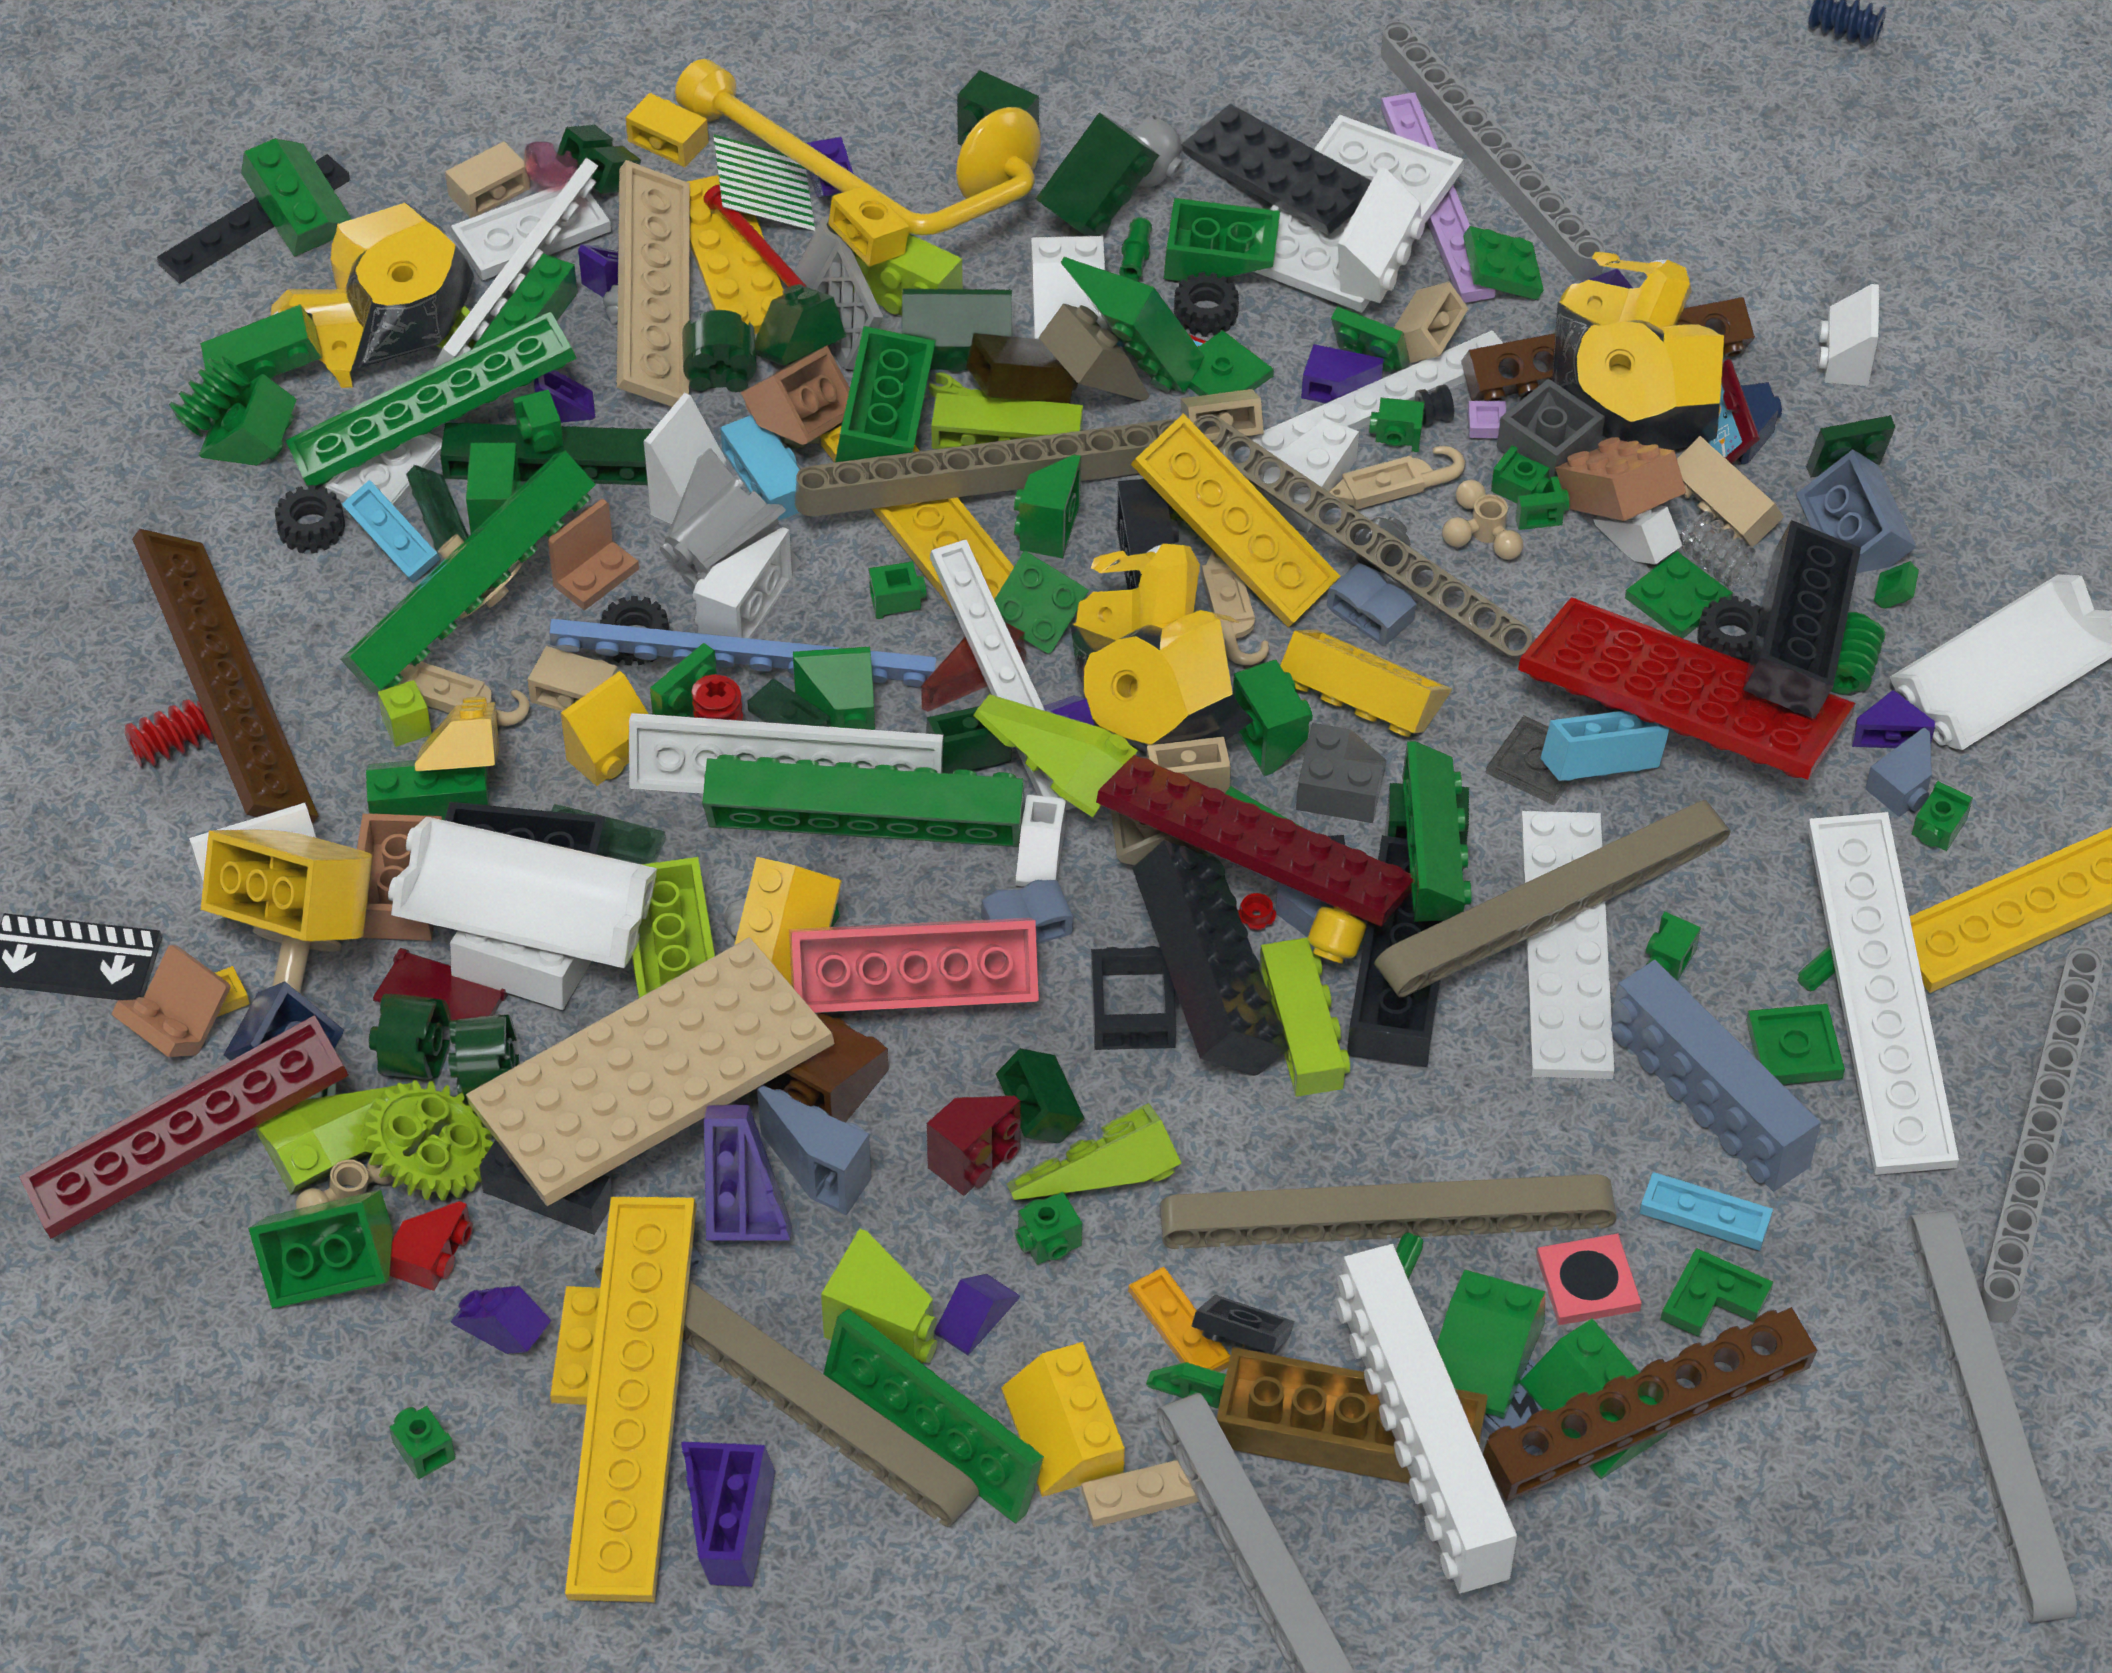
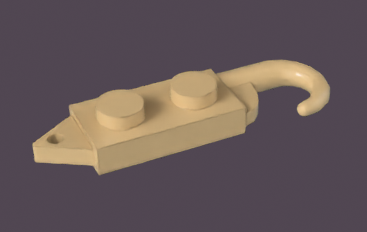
M1438 446L1433 448V453L1451 457L1453 460L1451 466L1432 470L1425 461L1407 456L1342 474V480L1329 492L1347 505H1353L1354 509L1357 510L1424 492V488L1452 481L1464 471L1465 460L1457 449L1449 446Z
M1212 550L1207 564L1201 567V577L1211 612L1231 616L1239 622L1220 619L1226 656L1234 663L1243 666L1260 663L1266 658L1269 651L1267 641L1261 642V648L1258 652L1247 654L1239 649L1236 638L1244 637L1254 629L1255 616L1246 585Z
M420 662L416 666L407 665L400 672L403 679L397 685L415 680L426 705L450 713L456 705L463 704L464 698L486 697L487 703L492 702L490 688L485 685V682L424 662ZM518 690L511 691V695L519 701V706L516 710L504 712L496 709L497 726L515 725L528 714L529 701L522 692Z

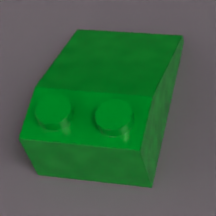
M1174 198L1163 279L1187 281V276L1193 274L1195 277H1198L1200 272H1205L1206 276H1210L1211 272L1217 273V278H1221L1222 276L1230 277L1272 268L1280 211Z
M1464 1269L1451 1298L1436 1346L1454 1389L1488 1395L1485 1413L1505 1418L1545 1325L1546 1291Z

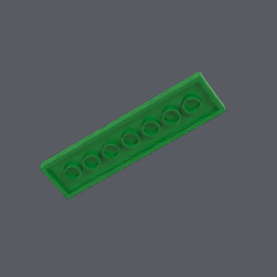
M550 311L285 441L307 487L309 485L324 484L351 468L362 466L369 459L396 449L400 444L431 432L433 428L445 422L464 416L468 411L482 404L497 400L501 395L517 387L526 386L534 379L552 370H559L577 358Z

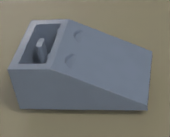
M763 1085L759 1086L757 1091L761 1135L810 1199L847 1215L871 1180L869 1133L854 1123H845L829 1116L819 1107H809L796 1101L782 1090H772Z

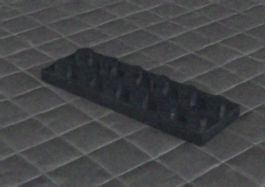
M1232 104L1225 107L1181 144L1183 153L1191 159L1327 235H1330L1355 213L1372 180Z

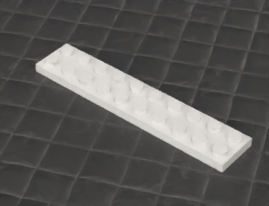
M1888 812L1811 818L1808 822V832L1874 1174L1957 1168L1959 1157Z

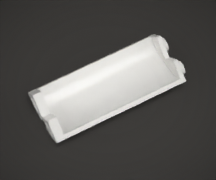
M2058 574L1890 676L1895 688L1894 691L1935 721L1933 739L1939 745H1947L1963 750L2112 658V611L2094 610L2082 576Z
M425 817L415 828L412 827L409 831L406 841V850L411 852L409 866L392 879L388 899L393 901L391 912L393 916L624 968L629 962L640 938L638 929L642 918L646 919L657 868Z

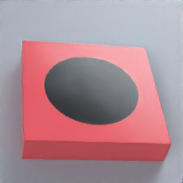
M1618 1233L1537 1248V1260L1558 1325L1640 1311L1641 1300Z

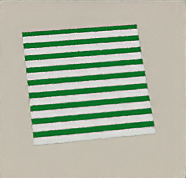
M713 134L723 207L815 231L806 168L781 152Z

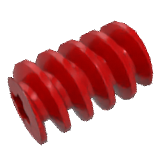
M717 674L707 675L697 680L691 692L694 708L693 715L695 718L743 721L742 694L740 687L734 680Z
M190 699L183 701L182 711L175 705L169 706L168 718L161 711H157L153 715L154 724L147 717H142L139 720V730L132 723L125 724L124 728L131 752L140 767L142 766L141 759L144 758L152 766H156V753L158 752L167 761L170 760V747L172 746L180 754H185L184 742L187 740L196 749L199 748V735L201 734L210 743L214 741L213 733L201 704L197 701L196 706Z

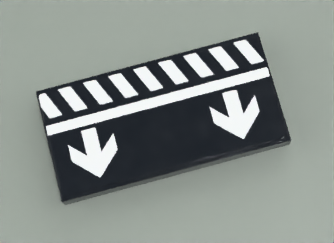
M4 913L0 923V987L111 1000H136L138 997L144 998L162 940L160 930Z

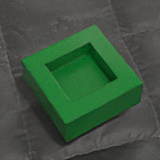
M1909 561L1881 572L1874 601L1881 608L1886 609L1914 598L1919 569Z

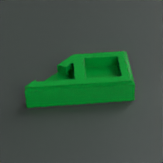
M1185 1362L1152 1370L1146 1385L1148 1388L1181 1398L1200 1393L1209 1406L1219 1409L1226 1374Z

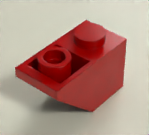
M458 1201L404 1220L392 1240L389 1276L435 1291L441 1278L447 1279L450 1276L455 1262L454 1254L459 1245L465 1246L471 1237L473 1223L469 1219L467 1203Z

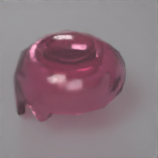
M532 142L525 147V172L528 178L538 185L550 188L566 185L578 170V161L572 158L571 152L566 151L563 156H560L556 153L551 142Z

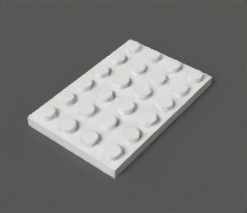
M1342 115L1337 117L1315 147V150L1370 180H1373L1379 167L1387 169L1421 203V218L1425 219V223L1464 169V159ZM1273 205L1270 210L1280 211L1273 267L1253 272L1363 312L1371 300L1340 292L1338 242L1352 216L1330 235H1327Z

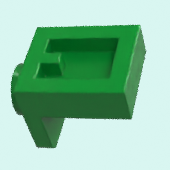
M1558 476L1550 477L1548 493L1518 496L1515 518L1518 530L1562 526L1564 512L1569 511L1570 501L1568 491L1561 488Z

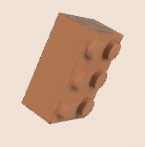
M1618 437L1598 443L1599 448L1591 452L1582 451L1574 453L1567 458L1568 462L1555 467L1561 488L1568 491L1569 509L1622 521L1686 493L1674 450L1659 448L1658 445H1642L1638 441H1621Z
M362 814L357 849L372 854L364 936L362 938L432 941L433 924L391 915L393 901L388 899V892L392 879L409 866L411 852L406 850V841L412 827L415 828L425 817L442 820V816Z

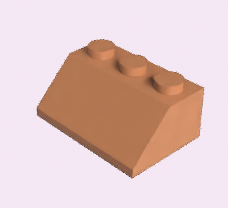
M825 346L741 392V395L745 400L748 412L754 417L758 426L804 445L843 422L850 388L828 346Z

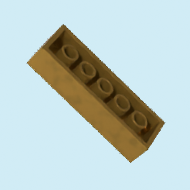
M1232 1347L1216 1420L1233 1450L1408 1484L1411 1479L1407 1466L1401 1467L1398 1463L1394 1449L1396 1439L1392 1430L1386 1431L1382 1424L1379 1413L1380 1400L1377 1394H1370L1363 1371ZM1455 1389L1479 1445L1488 1395Z

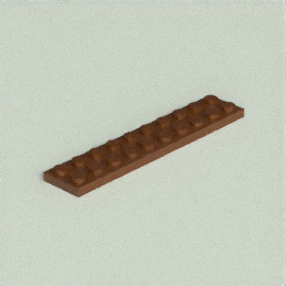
M139 529L132 540L246 815L260 817L305 803L313 824L319 815L203 543Z

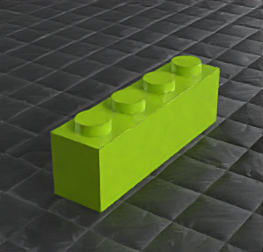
M937 393L931 424L932 449L1082 431L1083 405Z
M1308 937L1262 944L1260 950V971L1264 983L1272 995L1271 1002L1277 1018L1284 1028L1283 1034L1289 1048L1284 1053L1295 1097L1343 1089L1344 1076L1350 1073V1060L1347 1050H1340L1338 1041L1341 1040V1031L1338 1018L1330 1016L1328 1008H1331L1332 1004L1328 984L1322 985L1319 976H1322L1320 956L1312 953Z

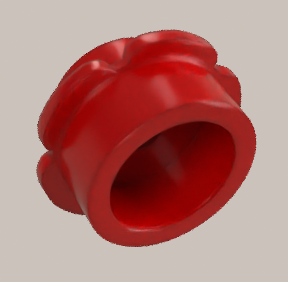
M1251 893L1244 897L1240 903L1238 913L1241 921L1252 930H1262L1267 924H1273L1276 919V911L1273 910L1272 900L1265 894ZM1259 912L1260 915H1254L1253 913Z

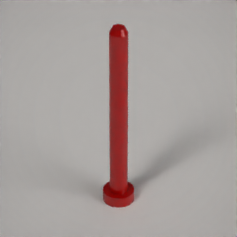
M720 185L711 187L705 193L703 201L709 209H718L788 287L794 285L806 287V284L739 211L722 206Z

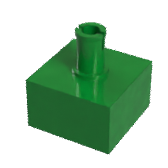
M471 443L466 491V504L471 534L522 486L516 443Z

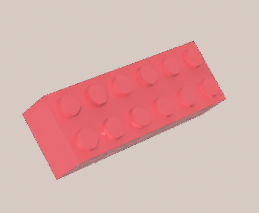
M1032 918L789 929L791 986L814 1013L1039 1001L1036 921Z

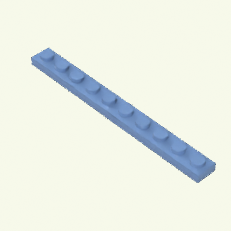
M551 619L550 645L557 646V649L565 652H578L580 648L593 649L596 653L604 656H616L619 652L633 653L636 658L643 660H654L657 656L673 657V661L680 663L701 644L705 643L715 650L717 667L728 668L733 667L734 664L749 665L751 669L756 671H771L772 667L788 669V672L794 674L793 651L839 648ZM871 651L872 681L874 683H883L887 679L903 680V684L913 687L924 686L926 682L933 683L936 657Z

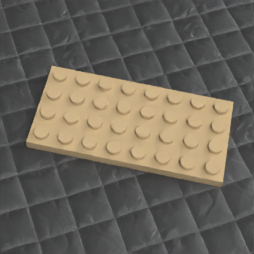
M749 937L467 1093L466 1096L469 1105L546 1206H549L703 1119L707 1106L728 1105L835 1043L831 1031Z

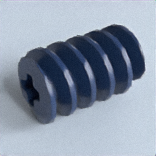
M1814 0L1809 15V29L1815 31L1821 25L1822 33L1827 35L1834 29L1835 37L1839 39L1847 32V39L1852 43L1860 36L1861 45L1867 47L1872 41L1875 44L1881 33L1886 16V7L1882 6L1877 14H1873V3L1869 2L1864 10H1860V0H1855L1851 6L1847 5V0H1839L1838 2L1834 0Z

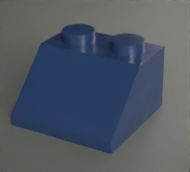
M284 981L257 993L227 1047L224 1056L231 1061L314 1015L334 1049L344 1029Z

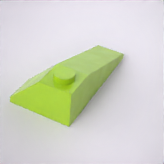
M991 694L987 696L973 715L1005 746L1017 747L1027 757L1025 764L1033 772L1040 768L1054 782L1050 788L1060 797L1091 817H1094L1102 806L1096 803L1098 790L1138 751L1130 746L1125 738L1112 734L1106 729Z
M412 1083L403 1085L409 1090ZM396 1085L306 1099L254 1128L290 1194L331 1174L333 1166L338 1162L348 1159L358 1160L370 1154L362 1149L366 1139L361 1137V1132L365 1126L363 1124L364 1118L374 1099L381 1098L386 1088L394 1092Z
M1147 1103L1102 1126L1101 1129L1104 1134L1098 1140L1084 1141L1080 1139L1070 1145V1149L1066 1152L1067 1158L1061 1162L1058 1158L1047 1159L1006 1183L1014 1200L1055 1195L1061 1192L1069 1193L1140 1183L1152 1179L1153 1182L1160 1181L1175 1172L1174 1167L1182 1163L1162 1120L1150 1103Z

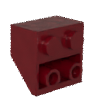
M1015 1096L954 1098L926 1123L928 1169L963 1196L974 1187L981 1188L990 1179L992 1171L1001 1162H1010L1017 1155L1021 1147L1020 1100Z

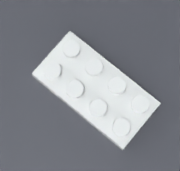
M569 181L451 225L452 237L482 281L501 272ZM591 193L585 199L580 196L576 199L575 203L579 206L568 222L561 219L557 225L561 228V231L550 246L543 243L540 247L544 254L551 255L611 231L610 220Z

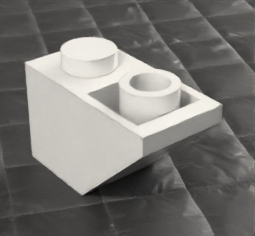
M1658 505L1625 521L1599 515L1593 519L1595 525L1635 562L1657 564L1682 546L1668 506Z
M1027 795L1021 824L1016 886L1025 887L1035 880H1057L1066 829L1065 799Z

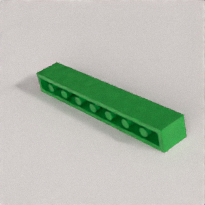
M566 451L555 454L340 660L371 693L396 686L403 679L400 672L410 663L413 666L419 664L431 652L427 646L437 637L443 640L458 626L454 620L464 611L468 615L478 608L485 600L481 595L490 586L496 588L504 583L511 575L508 569L517 560L523 563L530 558L538 549L535 543L544 534L549 538L556 533L565 523L561 518L570 509L576 512L590 500L591 497L588 492L596 484Z

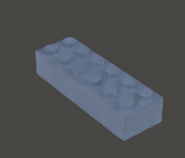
M1656 960L1648 963L1618 983L1611 1020V1031L1616 1042L1621 1046H1628L1638 1056L1639 1063L1648 1073L1654 1072L1665 1083L1666 1090L1675 1100H1682L1692 1110L1697 1123L1704 1128L1709 1127L1719 1137L1725 1151L1730 1155L1736 1154L1747 1165L1748 1171L1754 1180L1759 1183L1764 1182L1774 1192L1810 1168L1821 1122Z

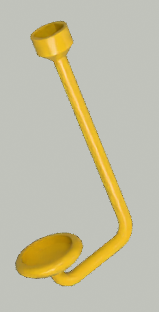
M709 59L696 60L681 73L675 89V97L680 107L698 113L706 118L707 122L714 121L723 115L727 116L842 193L868 184L736 98V81L734 76ZM1006 107L985 116L967 135L957 158V184L966 199L937 212L928 214L914 213L873 186H869L879 196L883 197L886 203L906 221L910 234L934 235L948 231L1017 201L1031 191L1035 184L1033 171L1040 155L1041 137L1036 120L1027 111L1020 108Z

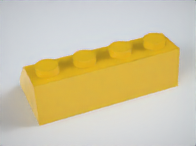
M1317 629L1294 630L1280 665L1284 673L1289 672L1291 674L1296 689L1308 692L1310 687L1322 693L1320 697L1322 700L1342 707L1343 702L1356 708L1354 713L1357 716L1376 722L1378 717L1390 723L1389 729L1407 737H1410L1411 733H1422L1426 730L1452 690L1450 687Z

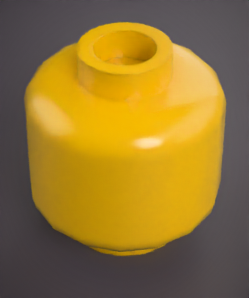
M1327 906L1319 908L1308 934V942L1314 946L1312 953L1343 964L1344 958L1351 959L1356 956L1366 931V924L1356 915L1335 906L1334 908Z

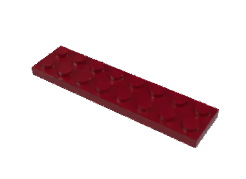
M1133 755L1098 790L1096 803L1379 926L1386 922L1412 892L1413 878H1411L1410 873L1403 871L1399 866L1382 862L1367 855L1362 850L1352 849L1331 840L1327 835L1310 831L1296 825L1290 819L1275 816L1261 810L1255 804L1245 803L1225 794L1220 789L1210 788L1190 779L1185 774L1175 773L1161 767L1147 758Z
M314 1015L24 1173L19 1178L46 1233L52 1239L349 1076Z

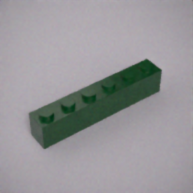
M445 422L440 452L443 479L468 480L471 443H516L520 480L524 482L531 478L555 454L566 451L595 484L648 485L644 440L653 429L561 426L563 446L535 453L530 439L523 440L520 428L518 429L517 425Z

